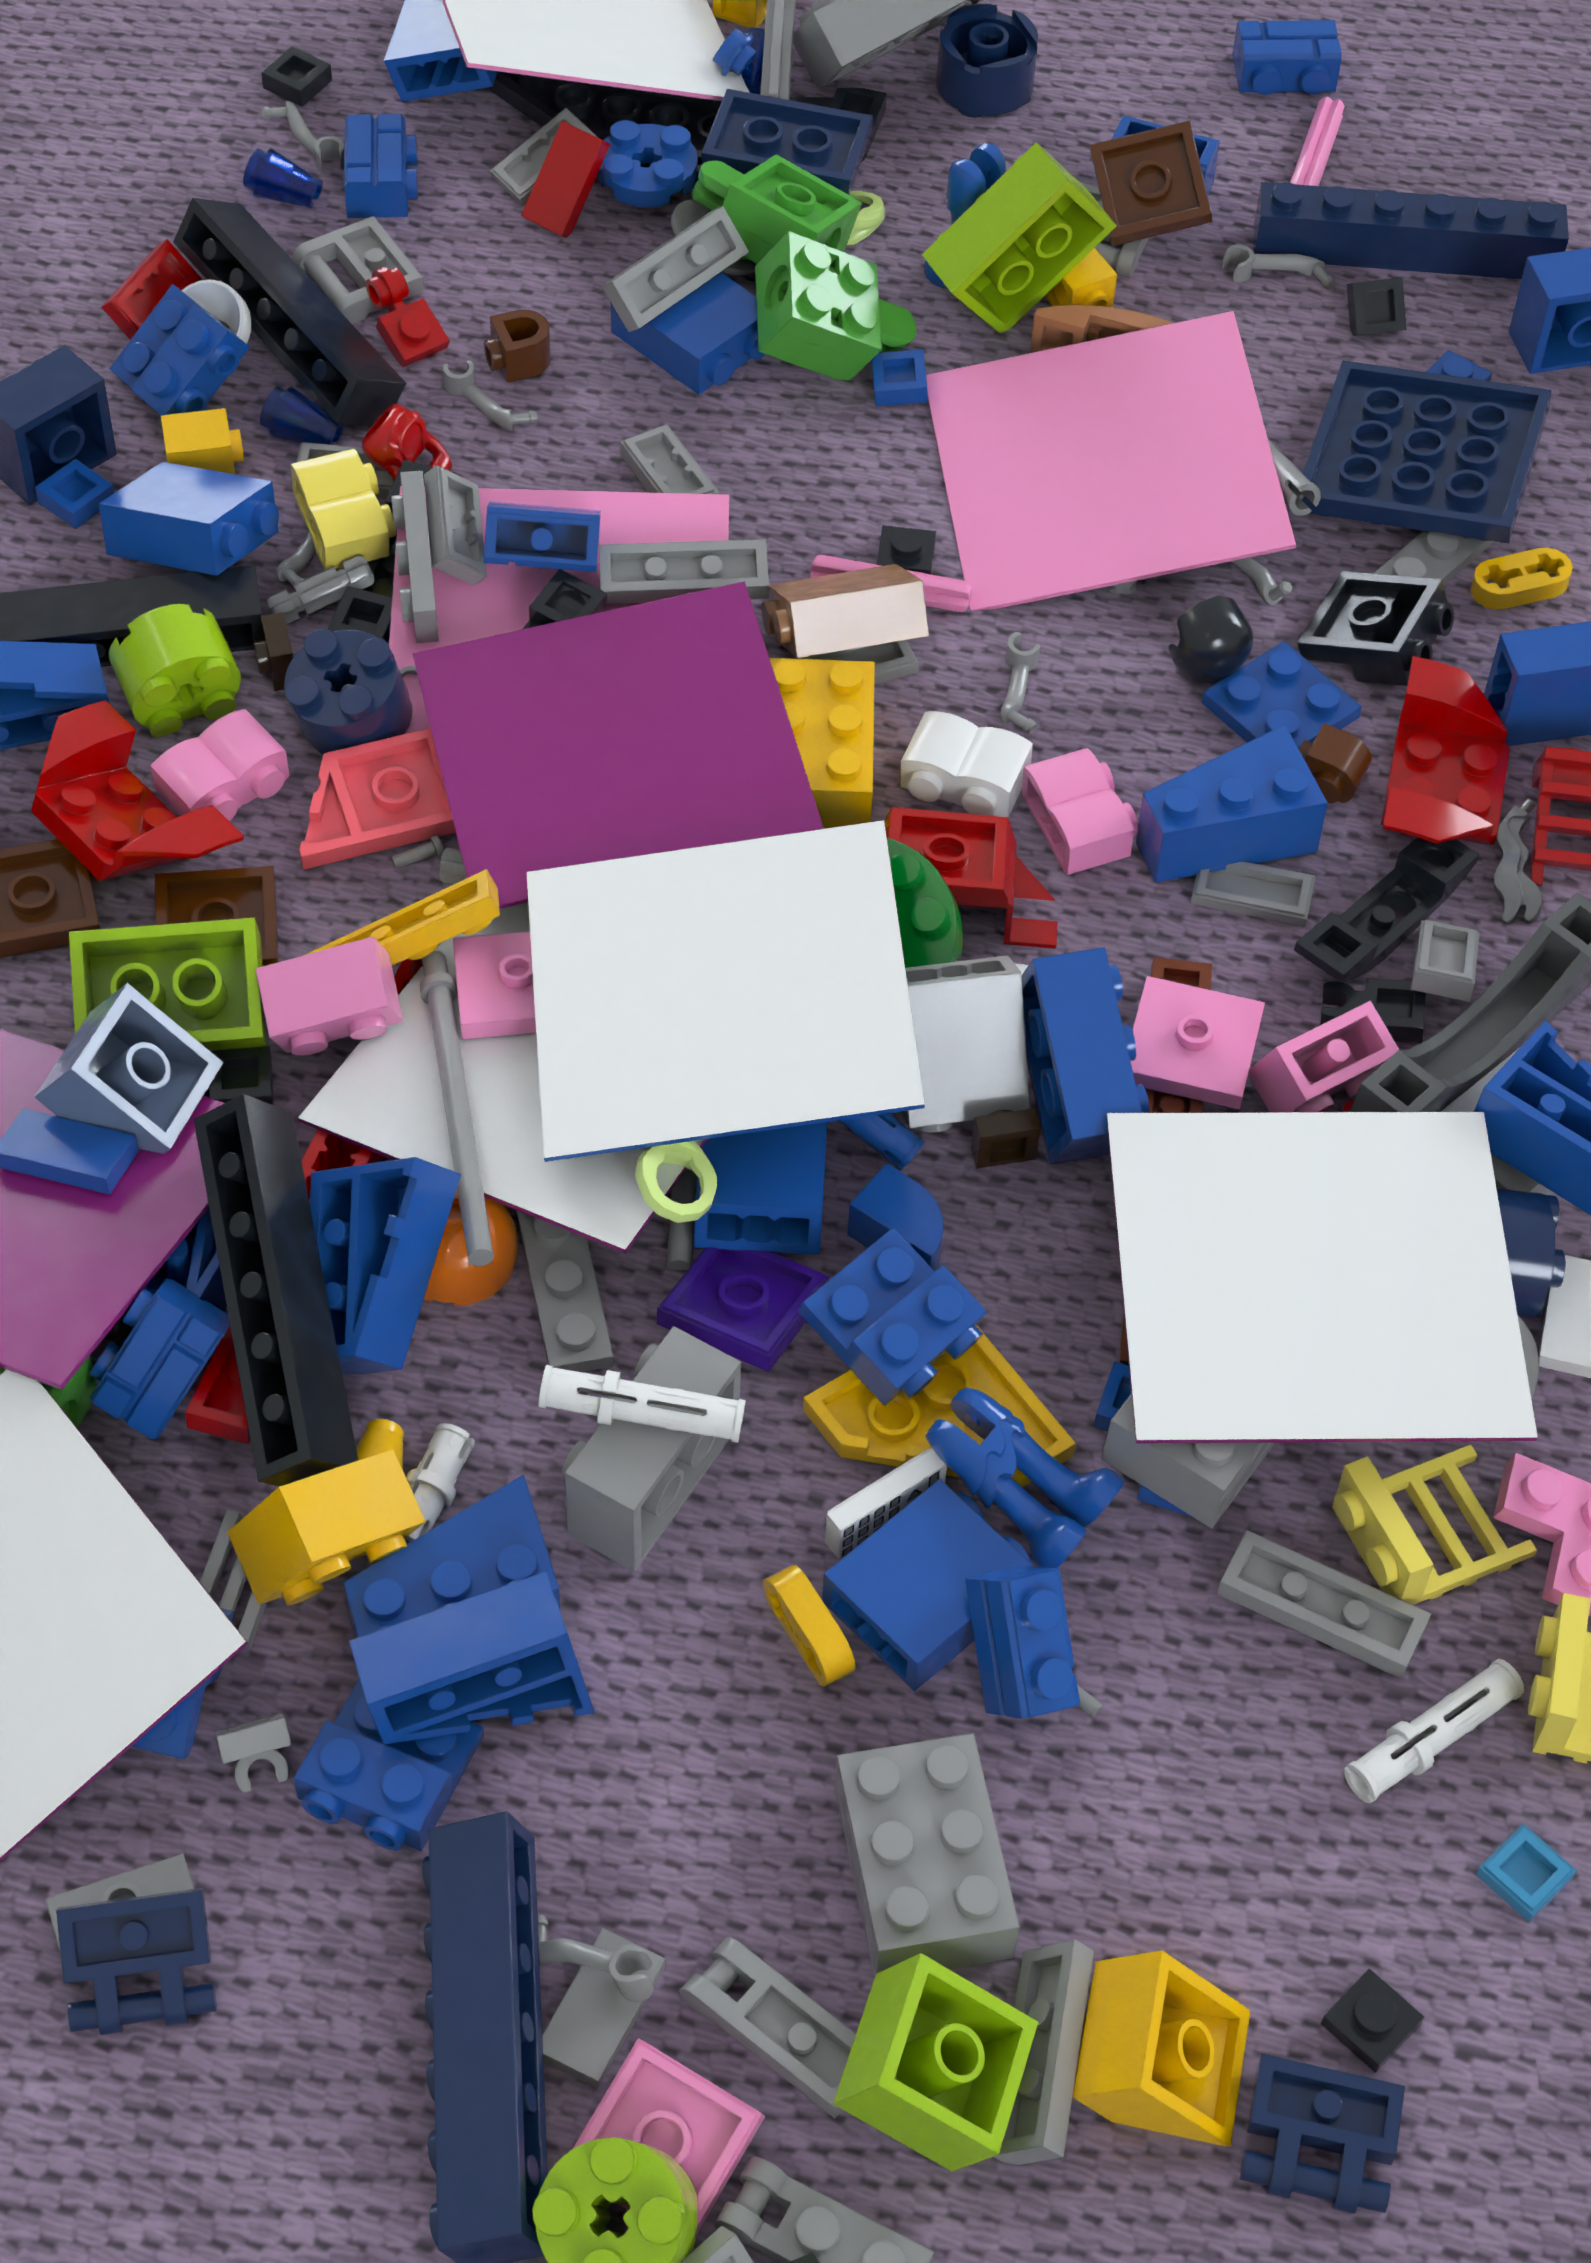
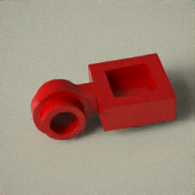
M387 267L374 270L372 278L366 280V290L371 302L377 309L385 307L389 311V313L378 317L376 329L397 362L402 367H405L448 348L450 340L425 299H419L408 305L404 304L403 299L409 296V289L401 271L397 268L389 270Z

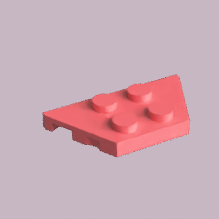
M431 728L323 754L318 773V790L313 793L309 809L310 821L305 841H301L299 849L302 869L306 870L429 840L434 835L441 837L456 833Z

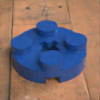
M622 120L611 126L610 136L604 139V141L610 143V146L597 174V179L602 188L605 183L606 186L613 189V198L621 203L636 207H659L669 204L670 195L678 193L683 188V196L693 189L698 175V155L696 148L691 143L690 132L686 128L679 125L666 127L656 124H637L629 120ZM650 163L651 166L641 167V164Z

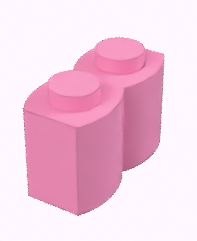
M246 709L237 710L221 717L206 728L199 737L187 739L174 745L160 755L150 766L155 791L178 816L213 805L229 821L233 819L238 808L242 805L249 803L257 797L266 799L275 795L290 776L286 750Z
M1088 748L1024 766L1022 796L1066 875L1130 857L1133 837L1138 834L1136 814L1129 803H1122L1114 792V779L1109 766L1105 762L1099 763L1095 755Z

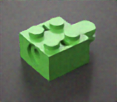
M777 154L746 174H742L721 161L704 162L692 192V197L695 201L711 210L722 206L725 208L749 251L740 259L751 260L756 264L763 259L788 231L844 252L862 205L861 201Z
M788 231L755 266L758 348L761 353L836 380H851L878 353L902 351L916 337L917 327L910 311L879 299L877 264Z

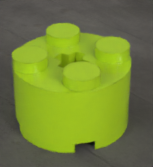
M172 604L148 611L127 625L131 634L120 645L117 638H115L110 646L109 660L135 719L141 725L147 727L155 738L180 731L183 726L182 720L204 714L208 720H214L236 709L237 703L234 697L241 684V674L214 615L204 608V615L193 613L188 604Z
M616 2137L601 2138L588 2141L570 2150L548 2173L532 2209L538 2242L548 2263H681L693 2252L696 2241L697 2212H699L696 2191L689 2176L677 2161L665 2152L628 2139ZM611 2203L629 2204L630 2209L623 2217L625 2224L629 2228L625 2234L623 2232L609 2231L606 2228V2224L611 2219L610 2213L607 2210Z

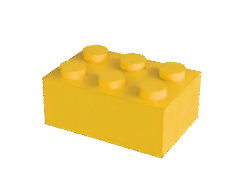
M769 658L824 829L871 822L875 662Z

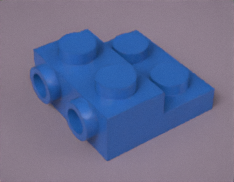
M172 284L109 369L161 415L204 411L207 403L225 379L236 370L239 361L250 346L182 290Z
M894 1227L807 1298L797 1311L884 1406L902 1391L909 1399L918 1394L936 1377L938 1372L932 1365L946 1353L956 1360L970 1349L983 1335L976 1326L987 1313L983 1306L944 1265L934 1271Z
M359 1678L334 1723L326 1720L294 1777L297 1798L302 1800L301 1805L304 1810L318 1820L329 1824H337L340 1818H344L365 1827L363 1830L365 1835L383 1848L398 1851L404 1844L422 1852L429 1839V1828L436 1826L484 1736L483 1726L469 1721L470 1731L466 1733L383 1744L367 1706Z

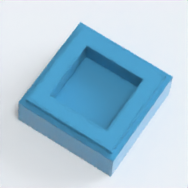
M1522 1824L1478 1868L1476 1876L1530 1922L1574 1878L1577 1870L1525 1824Z

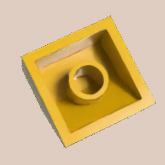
M1163 1950L1095 1961L1072 2097L1114 2123L1231 2147L1251 2010Z

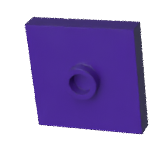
M707 1247L657 1308L656 1324L669 1330L675 1326L727 1355L769 1372L806 1323V1320L797 1312L801 1304L830 1280V1276L769 1251L727 1250Z

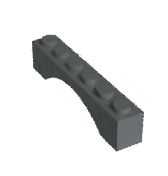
M1576 893L1542 923L1507 968L1460 1016L1425 1042L1410 1049L1398 1050L1366 1078L1359 1087L1350 1112H1441L1520 1048L1545 1020L1549 1023L1591 985V902L1579 893Z

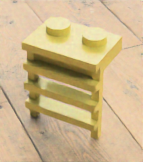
M1471 1444L1384 1479L1380 1477L1368 1456L1344 1466L1332 1508L1383 1592L1411 1605H1415L1427 1599L1431 1601L1441 1597L1444 1592L1464 1585L1466 1587L1477 1582V1579L1496 1571L1500 1573L1508 1570L1512 1565L1535 1556L1537 1549L1531 1539L1507 1548L1460 1473L1459 1467L1476 1460L1477 1453ZM1440 1476L1489 1556L1475 1562L1472 1561L1424 1481ZM1406 1489L1454 1570L1440 1576L1437 1574L1433 1567V1562L1391 1494Z
M1563 1593L1554 1616H1542L1537 1633L1535 1655L1542 1656L1543 1663L1541 1676L1536 1675L1534 1678L1528 1706V1715L1536 1717L1532 1752L1544 1755L1549 1752L1572 1757L1573 1761L1587 1764V1761H1591V1633L1587 1632L1590 1598Z

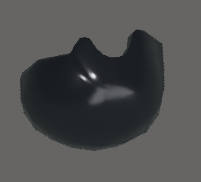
M1216 596L1198 602L1177 619L1180 633L1178 646L1174 644L1168 646L1172 660L1183 678L1197 683L1211 684L1231 676L1247 660L1253 646V631L1249 621L1233 598Z

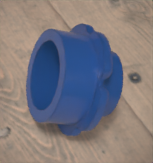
M736 28L720 46L712 61L723 69L722 75L725 76L732 70L739 76L751 63L757 53L751 47L754 41L751 34L745 36Z

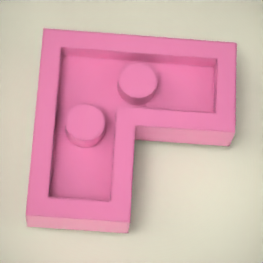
M1515 1453L1505 1463L1493 1518L1553 1542L1542 1599L1558 1605L1563 1593L1590 1598L1589 1616H1591V1483Z

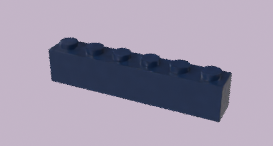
M1261 182L1254 220L1253 252L1254 254H1301L1319 259L1325 265L1522 279L1527 257L1566 251L1569 240L1567 205L1551 204L1548 202L1499 200L1497 198L1458 197L1445 194L1404 193L1393 190L1351 189L1341 186L1298 185L1289 182Z
M508 1811L429 1828V1856L424 1858L422 1864L424 1884L430 1895L431 1922L426 1923L424 1927L425 1950L432 1963V1990H429L426 1994L425 2011L429 2026L433 2031L434 2059L428 2062L426 2071L428 2089L435 2102V2130L429 2134L428 2154L432 2168L436 2173L437 2203L431 2206L429 2223L432 2238L438 2247V2251L456 2263H510L544 2256L538 2242L532 2212L534 2202L539 2196L542 2184L548 2175L535 1837Z

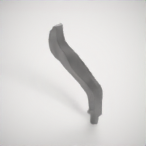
M1529 798L1520 807L1517 805L1513 806L1500 823L1496 837L1497 845L1503 856L1494 874V889L1504 903L1502 922L1506 925L1512 924L1517 919L1521 908L1526 909L1524 914L1526 923L1535 921L1542 909L1541 891L1524 874L1529 862V851L1522 842L1520 833L1530 821L1529 813L1536 807L1535 802Z

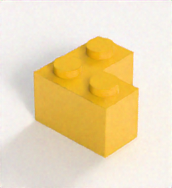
M394 1449L278 1487L227 1533L258 1605L283 1597L286 1605L290 1606L324 1590L323 1582L351 1569L349 1561L367 1555L370 1564H375L391 1553L408 1547L405 1538L426 1521Z

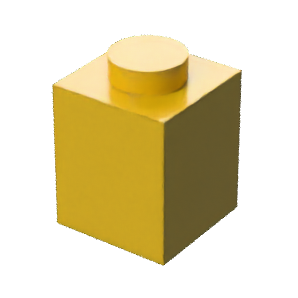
M226 408L161 416L168 463L235 474L234 463L244 462L240 429L229 430Z

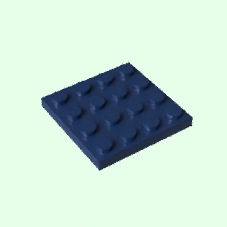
M1342 360L1302 473L1319 488L1321 498L1317 507L1306 496L1302 498V501L1312 510L1310 513L1320 516L1338 517L1370 522L1377 525L1384 524L1509 544L1550 408L1552 390Z

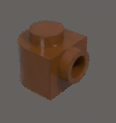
M515 310L490 316L491 339L484 340V351L488 366L492 372L502 370L508 383L537 376L548 368L550 364L549 323L543 315L531 310Z
M1326 723L1321 727L1313 743L1304 740L1299 747V751L1327 803H1335L1337 801L1345 803L1351 800L1372 761L1370 750L1359 738Z

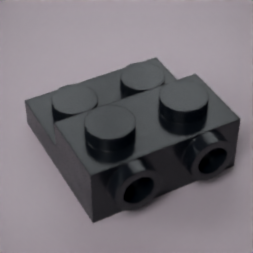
M1341 571L1297 644L1300 654L1307 660L1352 664L1357 681L1407 686L1412 657L1432 660V644L1437 636H1447L1451 632L1454 622V610L1447 601L1442 579Z

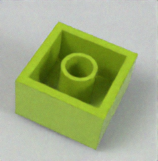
M919 1953L875 1975L833 2104L951 2172L999 2155L1038 2021L931 1958Z

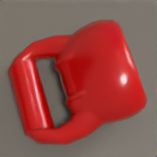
M400 404L389 406L373 423L362 441V449L365 455L375 464L387 470L394 481L403 461L415 462L424 450H427L433 456L428 466L435 467L438 465L448 471L452 469V461L440 441L430 432L426 431V422L420 417L419 412L408 410Z

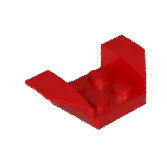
M1412 657L1380 825H1383V829L1415 836L1436 844L1455 839L1485 845L1495 844L1510 754V747L1505 743L1508 731L1467 671L1433 660Z
M106 700L89 704L58 716L40 774L31 812L99 881L179 861L184 858H199L212 851L244 840V835L213 805L176 817L127 768L136 729Z
M895 807L890 809L884 820L886 837L908 845L929 860L949 887L957 904L967 907L1006 908L1003 944L1056 949L1058 921L1012 917L1014 898L1056 900L1017 857V843L1008 817Z

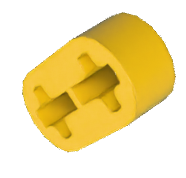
M1548 547L1488 559L1476 567L1470 591L1477 603L1495 610L1555 598L1567 590L1573 566L1566 554ZM1555 573H1556V576H1555V577H1550V576L1548 575V574H1555ZM1488 580H1494L1495 582L1487 584ZM1506 585V588H1501V589H1500V587H1499V586Z
M791 1565L763 1579L762 1585L767 1603L819 1685L825 1687L853 1673L856 1669L855 1660L848 1641L804 1572L797 1565Z

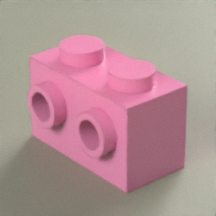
M374 937L256 968L269 1038L287 1053L292 1052V1054L299 1056L319 1053L328 1047V1042L348 1036L355 1040L378 1037L387 1031L386 1026L404 1022L390 955Z
M1370 1000L1275 1047L1249 1069L1248 1075L1270 1113L1324 1112L1335 1104L1331 1096L1344 1089L1349 1098L1355 1097L1361 1083L1393 1056L1399 1048Z

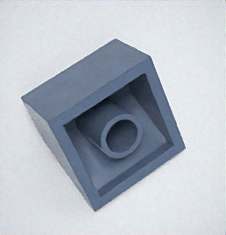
M127 983L90 1011L34 1098L58 1117L136 1135L139 1149L164 1154L174 1144L223 1062Z

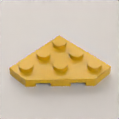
M984 1333L958 1359L954 1360L946 1353L932 1366L937 1370L938 1374L911 1399L902 1391L884 1406L852 1370L847 1371L803 1397L804 1413L839 1457L899 1467L928 1448L931 1449L925 1436L935 1420L939 1419L957 1426L981 1445L984 1439L967 1427L955 1415L950 1405L956 1394L963 1388L968 1387L987 1394L1010 1410L1013 1416L1023 1422L1025 1431L1059 1463L1062 1464L1074 1457L1075 1441ZM947 1466L946 1475L959 1477ZM1016 1468L1015 1473L1013 1476H1011V1478H1013L1022 1488L1031 1483V1481L1020 1470Z

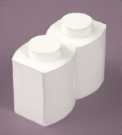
M928 711L924 713L901 760L900 787L908 789L914 797L921 801L934 802L940 799L962 806L969 814L1009 817L1022 789L1024 766L1031 764L1033 743L1011 731L994 727H977L968 720L953 714Z

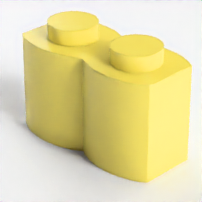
M350 449L291 464L294 496L302 518L310 531L316 553L324 570L333 566L335 570L343 568L341 562L356 555H362L367 561L389 556V538L396 536V529L394 528L393 514L389 505L380 506L376 495L379 494V487L371 463L363 464L357 451Z

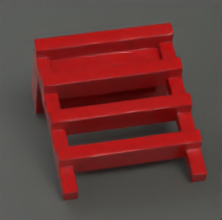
M1546 747L1532 770V787L1539 788L1530 879L1537 886H1542L1544 865L1591 871V854L1546 849L1548 832L1591 837V820L1549 815L1551 799L1591 803V752L1568 747Z

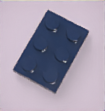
M726 89L702 150L701 166L704 162L721 161L742 174H746L777 154L850 195L872 133L873 115Z

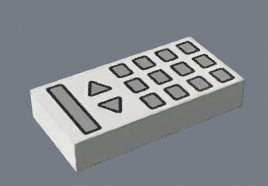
M928 1448L828 1510L825 1532L826 1545L838 1559L848 1554L939 1479L945 1483L947 1465L937 1456L932 1448Z

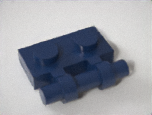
M204 1888L59 1907L56 1910L64 1983L93 1980L95 1999L68 2003V2021L71 2032L99 2028L100 2035L123 2032V2025L165 2019L166 2026L188 2023L189 2015L217 2012L214 1983L186 1986L183 1967L211 1962ZM159 1970L161 1990L128 1995L120 1994L118 1976Z
M1261 2054L1257 2066L1247 2133L1276 2139L1273 2156L1245 2150L1239 2180L1268 2186L1267 2194L1288 2199L1291 2192L1330 2200L1333 2201L1332 2209L1355 2214L1357 2207L1386 2213L1391 2184L1363 2177L1365 2160L1392 2165L1397 2152L1405 2086ZM1304 2145L1339 2153L1338 2171L1297 2162L1299 2146Z

